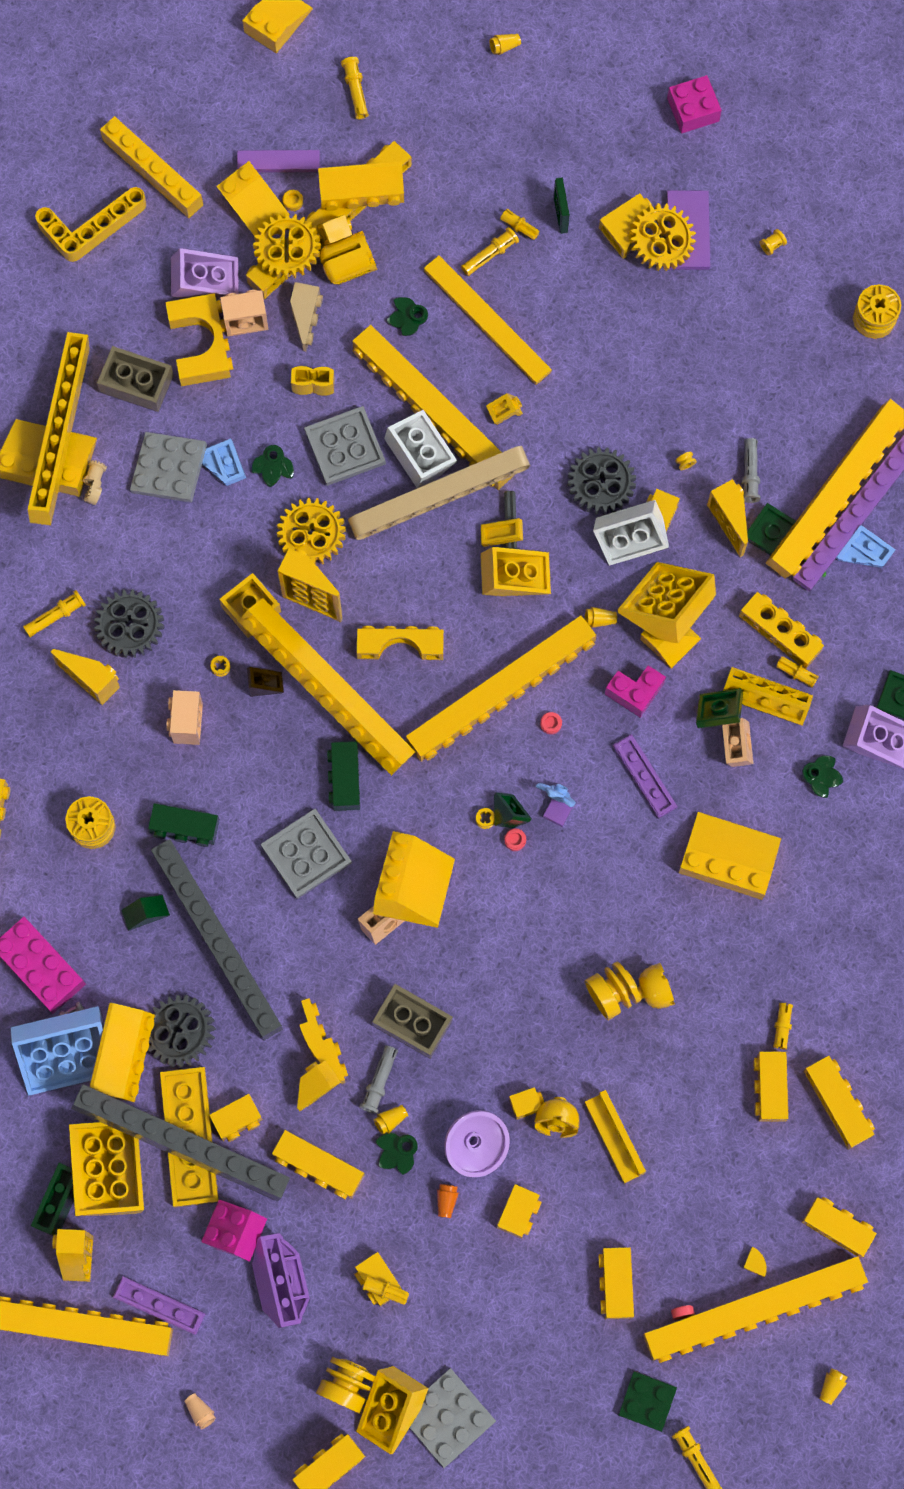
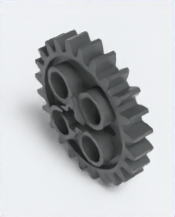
M598 447L597 453L589 449L588 456L583 452L581 453L582 460L575 458L576 465L570 466L572 472L568 473V478L571 480L568 481L567 485L572 487L569 493L576 494L573 501L580 500V508L587 505V512L594 508L596 515L599 509L606 515L607 509L614 513L615 506L622 509V502L629 503L628 497H633L634 492L632 490L636 488V484L633 483L636 481V475H631L634 473V467L628 468L630 460L623 462L624 454L617 457V450H614L611 454L608 447L605 449V452H601L600 447ZM608 467H613L617 471L615 473H609L606 469ZM593 469L596 473L589 475L585 470ZM599 478H603L605 483H601ZM610 487H616L619 491L617 493H611L608 489ZM595 489L598 493L591 495L587 490Z
M124 589L122 596L114 592L115 599L107 597L108 604L101 603L103 611H96L97 615L100 616V618H94L95 623L98 624L94 629L96 632H100L97 638L98 640H103L101 642L103 647L108 646L107 650L109 653L115 649L117 657L121 652H123L125 658L128 657L129 653H132L133 657L136 658L137 652L144 656V649L147 648L152 651L150 644L158 645L156 637H162V633L158 631L165 628L164 624L159 623L164 621V617L159 615L162 613L160 607L156 608L158 605L156 600L150 602V595L143 598L142 591L135 595L134 589H132L130 595H127ZM119 609L125 610L122 616H116L115 612ZM140 611L147 612L143 618L136 617V614ZM132 621L133 623L130 624V627H127L126 624ZM120 629L123 631L118 637L112 635L115 630ZM138 631L144 632V635L141 638L137 639L133 637L134 634Z
M177 995L175 1001L169 996L167 1004L160 1001V1009L153 1007L155 1011L154 1027L151 1030L149 1045L151 1046L148 1051L154 1053L153 1057L155 1059L161 1058V1063L165 1065L168 1062L171 1067H174L177 1063L182 1068L184 1061L191 1066L192 1058L200 1061L198 1054L201 1053L206 1056L204 1048L212 1047L208 1040L215 1039L210 1034V1032L216 1030L214 1026L210 1025L215 1021L214 1018L208 1017L211 1011L205 1009L206 1005L204 1003H199V1000L195 997L191 1000L188 995H185L184 999ZM179 1012L178 1019L172 1021V1016ZM198 1021L196 1029L191 1030L192 1023ZM169 1032L168 1038L161 1041L162 1035ZM187 1041V1047L180 1050V1045Z

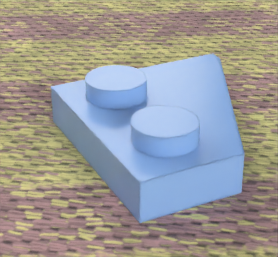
M232 439L206 449L202 465L226 486L246 478Z
M860 525L836 559L842 562L883 568L896 549Z

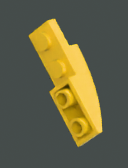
M310 998L302 1000V1006L308 1022L299 1024L310 1051L319 1064L326 1060L341 1084L346 1083L344 1077L348 1076L345 1064L339 1063L338 1056L342 1054L338 1042L333 1043L332 1037L325 1040L322 1039L326 1037L323 1024L318 1025L316 1016H319V1011L316 1003L311 1004Z

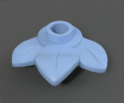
M538 783L536 785L537 788L546 791L549 797L558 802L565 803L569 807H573L576 803L567 792L568 788L561 784L549 786Z

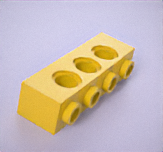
M756 592L742 608L739 617L797 664H802V667L807 669L824 647L822 640L818 636L808 633L802 623L793 621L788 617L789 614L783 608H777L773 605L772 600L767 595H761ZM761 613H769L771 619H763ZM785 626L788 632L781 633L777 627ZM800 639L805 645L797 646L794 640Z

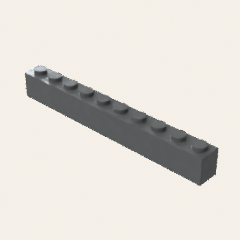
M171 839L151 849L159 866L263 1040L265 1041L283 1030L281 1023Z
M82 1084L71 1107L72 1110L272 1200L279 1201L282 1198L290 1177L84 1084Z

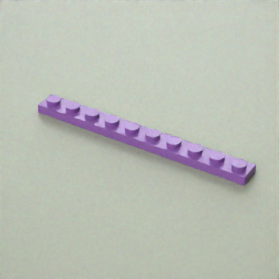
M904 435L806 560L799 572L793 577L796 583L809 592L904 471Z

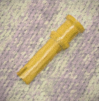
M347 57L341 61V66L346 74L344 79L350 88L356 119H364L369 114L361 86L363 76L358 68L359 59L357 57Z
M508 227L506 232L498 238L494 237L489 246L461 265L463 272L469 277L498 254H504L505 250L511 245L519 243L515 232Z
M74 590L71 596L64 600L60 599L55 607L23 627L31 638L64 616H71L73 611L81 606L85 607L86 604L77 590Z
M689 1425L671 1436L672 1439H676L682 1449V1456L688 1457L705 1488L722 1489L700 1452L701 1445L696 1443L691 1435Z

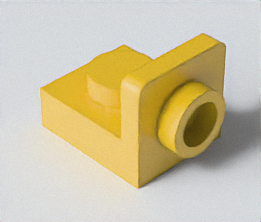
M508 393L486 405L494 424L497 425L514 415L520 416L523 414L519 398Z

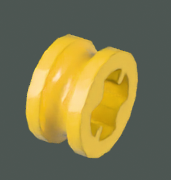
M686 452L676 458L675 462L680 464L679 469L681 471L696 464L697 461L695 458H692V452Z
M216 656L212 659L210 666L213 674L218 677L226 676L230 671L229 660L224 656ZM223 662L226 663V664H224V667H225L224 670H222V669H219L218 671L216 670V669H217V666L215 665L216 663H219V664H222Z
M489 808L480 809L476 814L477 825L482 829L491 828L495 823L494 812ZM482 814H485V816L487 814L490 815L489 823L486 824V821L484 823L480 822Z

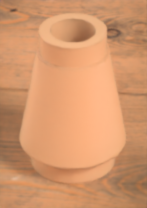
M196 1393L190 1395L184 1401L195 1426H199L201 1430L215 1421V1412Z

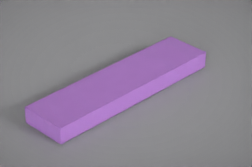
M320 150L238 151L237 170L250 161L257 172H318V168H320Z
M631 734L613 745V748L658 819L675 810L678 806L633 735Z
M123 1276L113 1298L194 1335L197 1334L205 1317V1313Z

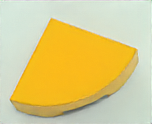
M751 1247L743 1268L765 1277V1259L756 1248Z

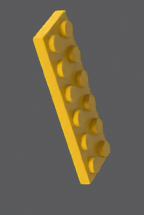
M205 1067L160 1072L165 1121L213 1143ZM168 1153L174 1208L218 1202L215 1173Z

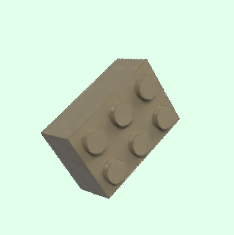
M112 346L97 385L100 393L159 412L174 375L171 365Z
M394 984L372 1024L375 1028L431 1059L450 1027L453 1016Z

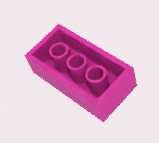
M25 917L20 919L0 937V957L52 1014L86 985L83 979Z

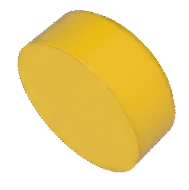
M288 190L284 193L282 200L287 210L297 211L302 207L303 196L299 191Z

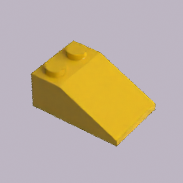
M261 0L242 20L244 33L277 54L313 8L302 0Z
M250 161L216 186L253 235H259L258 228L264 229L263 222L270 224V217L278 220V214L285 218L286 213H288Z
M732 479L710 492L707 506L739 557H742L748 543L744 491Z
M491 547L480 553L482 595L522 596L551 594L549 552Z
M56 649L50 651L55 663L101 705L120 688L119 678L115 675L116 671L110 665L104 666L100 661Z
M394 1366L378 1370L356 1432L390 1455L394 1454L420 1412L429 1388Z

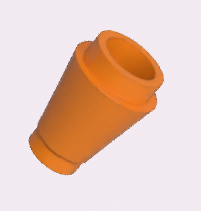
M440 1184L439 1189H437L439 1217L451 1218L459 1192H457L458 1186Z

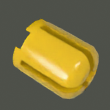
M363 230L324 245L320 249L319 258L328 280L334 285L343 284L378 270Z

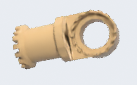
M90 460L88 463V473L83 478V482L89 486L84 501L96 505L102 491V482L100 480L107 466L104 463L100 464V461L97 463L96 460Z

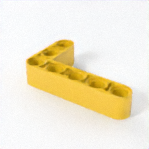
M133 187L73 232L65 226L50 208L42 207L38 209L35 218L41 232L63 257L70 262H75L140 214L146 208V199L142 189ZM135 198L141 199L138 202H132ZM120 210L125 211L122 214H116ZM45 218L50 219L48 222H42ZM102 223H108L105 227L100 226ZM57 233H63L60 237L55 236ZM86 235H92L91 238L84 239ZM71 247L76 248L74 251H67Z

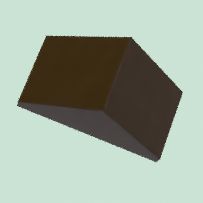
M254 667L247 668L251 697L284 693L282 672Z

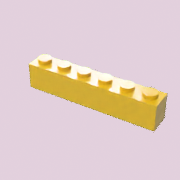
M115 116L100 129L102 140L187 218H190L203 206L202 195Z

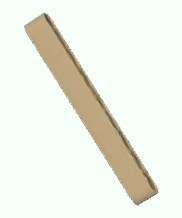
M517 446L350 517L348 522L355 539L361 540L521 473L530 467V463L523 447Z

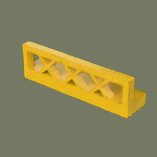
M731 667L723 690L742 688V705L802 726L813 695L734 667Z
M604 1090L598 1096L585 1101L584 1103L623 1183L625 1184L644 1175L646 1170L607 1091Z

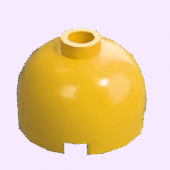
M661 963L646 968L640 974V986L637 987L641 1000L645 999L649 1006L657 1009L675 1005L668 980L663 975L664 970Z
M555 1097L542 1103L538 1108L534 1127L544 1135L551 1136L550 1131L562 1133L560 1138L573 1137L578 1133L580 1118L575 1106L563 1097Z

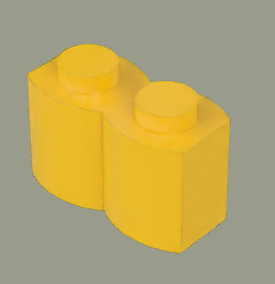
M306 366L292 368L291 387L293 393L299 395L315 393L322 396L334 393L335 377L333 369L329 367L312 369Z

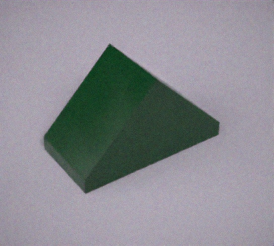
M495 792V826L515 828L531 821L532 818L514 795Z
M163 895L139 898L121 910L128 931L170 916Z

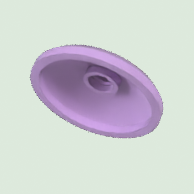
M482 1110L468 1112L460 1116L451 1125L446 1134L444 1143L446 1158L453 1169L464 1176L482 1177L496 1170L506 1158L510 1144L509 1133L504 1122L493 1113ZM474 1136V1141L469 1143V1139Z

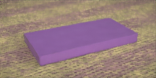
M667 191L669 210L676 206V213L683 210L682 217L689 216L686 223L693 224L690 231L696 232L691 237L696 240L694 245H690L694 248L693 252L689 253L690 257L687 260L684 259V263L681 266L677 263V267L674 270H710L709 191ZM667 221V227L671 228L670 222ZM673 239L672 244L679 247L678 241Z

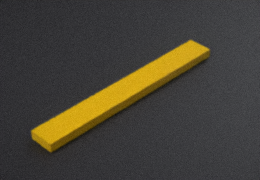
M440 255L424 267V272L535 385L552 372V369Z

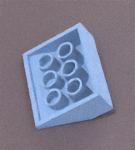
M99 1006L11 1027L12 1045L28 1096L91 1081L104 1028Z

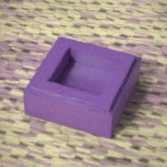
M552 799L543 818L563 827L573 807Z

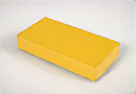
M520 518L481 525V545L483 547L523 541V523Z

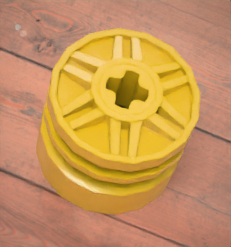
M881 284L871 285L863 290L858 298L853 314L854 326L859 333L873 339L883 338L891 333L896 325L902 306L896 291L889 286Z
M91 796L79 798L67 810L65 817L66 827L75 842L83 848H101L109 843L114 836L116 828L114 817L106 803L99 798ZM92 817L94 821L88 822L87 824L85 822V819H90Z
M618 961L612 964L613 971L609 967L604 969L607 979L604 980L600 974L596 973L584 981L591 998L608 1021L621 1013L619 1002L628 1009L632 1006L630 999L635 1004L641 1002L635 981Z
M332 1357L330 1363L339 1368L335 1371L327 1367L326 1371L334 1379L333 1381L322 1379L316 1394L360 1414L366 1399L359 1395L358 1391L359 1389L370 1391L371 1387L362 1382L363 1379L374 1382L375 1376L371 1375L366 1368L352 1361Z

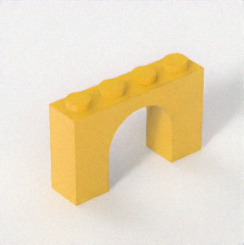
M215 293L165 302L171 329L199 325L207 328L214 336L212 346L205 353L176 360L181 386L231 378L229 370L234 369L231 357L227 358L226 351H230L228 338L223 339L222 332H226L224 319L220 320L219 313H223L221 301H216Z

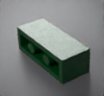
M333 742L331 743V749H327L328 762H332V770L328 771V783H333V792H329V805H333L334 811L360 810L358 743Z
M154 803L148 829L153 834V837L165 839L168 836L174 837V840L177 842L187 843V840L195 841L196 845L208 847L209 844H215L220 819L218 815Z
M58 1163L31 1227L52 1236L57 1235V1229H62L74 1202L71 1167Z

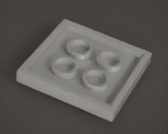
M363 406L304 427L327 486L386 465L385 458Z
M145 432L130 491L134 494L192 503L207 443L201 440Z
M313 809L260 844L297 899L352 863L316 809Z
M450 1368L429 1387L422 1408L410 1429L445 1468L492 1426L496 1420Z

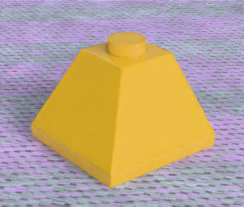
M690 628L679 643L660 640L645 630L641 633L640 640L672 669L701 638Z

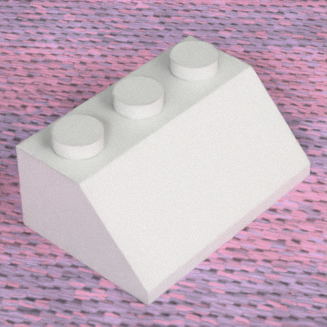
M424 410L387 428L384 439L416 488L435 481L457 462V459Z
M656 500L597 517L595 520L593 531L609 566L669 548L664 519Z

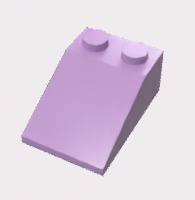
M181 248L171 256V296L191 298L215 293V297L220 298L230 293L239 294L238 257Z
M871 705L856 706L843 747L860 755L904 769V721Z

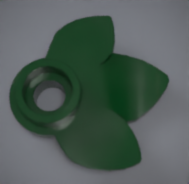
M400 297L394 299L398 311L394 312L387 319L391 326L401 328L403 336H410L417 332L419 325L427 321L428 311L424 306L416 305L412 299ZM416 313H420L422 315L420 318L414 317Z
M270 445L265 448L263 455L256 457L253 461L252 473H262L265 483L272 487L278 482L281 475L292 479L294 468L292 461L284 457L281 447ZM271 452H277L278 456L276 459L270 458Z
M820 756L814 763H808L802 769L803 780L811 784L812 791L819 797L827 798L829 788L837 787L843 783L841 773L833 768L836 759L832 756ZM811 770L815 771L816 776L811 774Z
M387 1133L376 1140V1144L384 1150L379 1160L380 1168L392 1169L398 1167L402 1175L412 1169L414 1165L413 1155L418 1149L417 1141L413 1136L402 1135L399 1137L394 1133ZM403 1143H410L411 1148L404 1150L402 1148Z

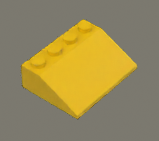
M15 419L0 451L1 479L33 486L46 426ZM71 432L58 492L81 496L84 485L83 478L87 475L88 463L92 458L97 438Z
M289 548L278 569L282 597L341 622L342 610L338 590L304 551Z
M656 562L618 608V613L660 640L679 643L716 596L715 576L711 573Z
M698 812L679 873L763 900L781 838Z
M393 831L375 895L373 914L438 928L455 859L414 835Z
M101 1122L69 1124L75 1216L142 1213L144 1211L139 1139Z

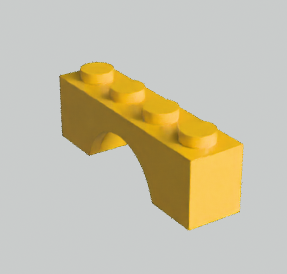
M363 626L362 629H357V659H379L387 647L397 643H404L415 648L422 660H443L444 629L434 626L427 627L426 629H418L414 626H408L405 629H396L394 626H385L383 629Z

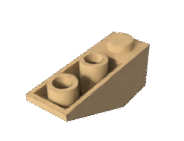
M295 282L290 300L291 310L303 351L306 352L308 345H312L314 333H311L312 327L317 325L318 314H316L317 307L321 308L323 295H320V288L317 286Z

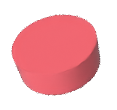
M555 712L544 714L540 722L541 729L550 735L558 733L562 727L561 717Z
M516 828L509 830L504 838L506 847L511 851L523 849L526 844L525 833Z
M686 1305L672 1309L671 1314L673 1320H680L694 1316L695 1312L692 1305Z

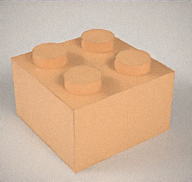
M249 290L242 294L230 293L225 295V297H220L227 337L269 330L262 290Z
M173 690V697H169L168 710H170L171 718H167V731H169V737H172L174 744L200 745L203 709L200 692Z

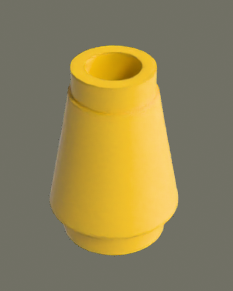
M518 33L494 35L489 40L490 49L493 54L501 55L520 46V36Z
M591 607V609L585 610V621L591 628L616 624L617 612Z
M403 1105L377 1114L373 1121L381 1134L386 1132L389 1134L408 1117V1113Z
M831 1368L830 1372L826 1373L819 1399L832 1405L833 1401H835L846 1386L848 1376Z

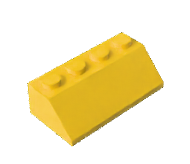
M402 161L318 168L322 210L334 211L338 208L356 209L359 206L377 207L383 204L395 206L404 203Z
M109 1003L90 1083L91 1088L118 1100L135 1102L139 1092L140 1077L144 1070L146 1052L149 1049L151 1030L154 1027V1014Z

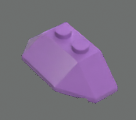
M280 1233L258 1237L252 1267L262 1310L278 1328L300 1324L310 1299L300 1255L283 1239Z

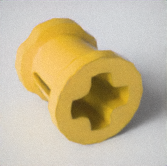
M775 229L772 235L760 240L759 244L763 251L770 256L774 250L780 246H785L787 240L779 229Z

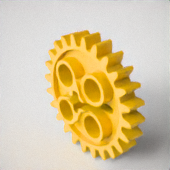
M657 203L655 209L652 205H649L647 211L642 209L641 215L637 214L634 218L636 222L633 221L630 225L634 229L629 231V235L634 236L629 240V243H635L631 251H638L635 257L639 258L642 256L641 264L648 261L649 269L656 265L657 271L662 266L665 271H668L670 266L673 270L676 269L677 263L681 266L684 263V259L687 260L690 257L689 253H692L694 250L690 245L696 243V240L691 238L696 234V232L690 231L693 224L686 223L689 216L683 218V210L676 213V206L669 210L667 203L663 208H661L660 203ZM663 221L670 222L671 228L666 227ZM645 228H650L653 231V235L647 234ZM673 239L678 241L679 247L672 244ZM653 247H658L661 250V254H657Z
M286 213L285 218L278 214V220L270 217V224L263 222L264 229H257L259 235H254V240L256 241L253 243V248L255 249L254 256L258 257L257 263L262 264L263 271L269 268V275L276 272L277 278H280L281 274H285L286 279H288L289 274L296 278L297 272L304 275L305 268L311 271L310 263L317 264L315 257H320V251H318L321 249V243H318L320 236L316 235L317 229L312 228V222L305 224V217L298 220L297 214L293 218H290L288 213ZM286 230H289V247H288V249H289V262L286 263V262H285V247H286L285 231H286ZM275 234L281 235V237L277 239L273 238L272 236ZM294 235H302L299 239L293 238ZM297 253L302 255L300 258L293 257ZM273 254H281L278 258L272 257Z
M308 498L307 504H304L300 499L298 507L292 503V511L285 509L287 517L280 516L282 523L277 524V528L281 530L277 532V537L281 538L278 541L279 546L284 545L282 548L283 553H286L289 548L292 550L300 549L310 557L315 565L316 560H319L323 565L325 557L331 561V553L338 555L336 547L343 548L341 541L346 539L345 535L342 534L346 532V527L341 526L344 524V519H338L340 511L334 512V505L327 508V501H324L322 505L319 504L318 498H316L314 503H311L310 498ZM306 517L308 521L301 524L298 522V519ZM321 521L329 522V525L326 527H321L318 524ZM314 529L315 531L312 532V535H309L308 532ZM302 537L304 541L302 543H295L294 539ZM319 540L325 542V545L322 547H317L314 544Z

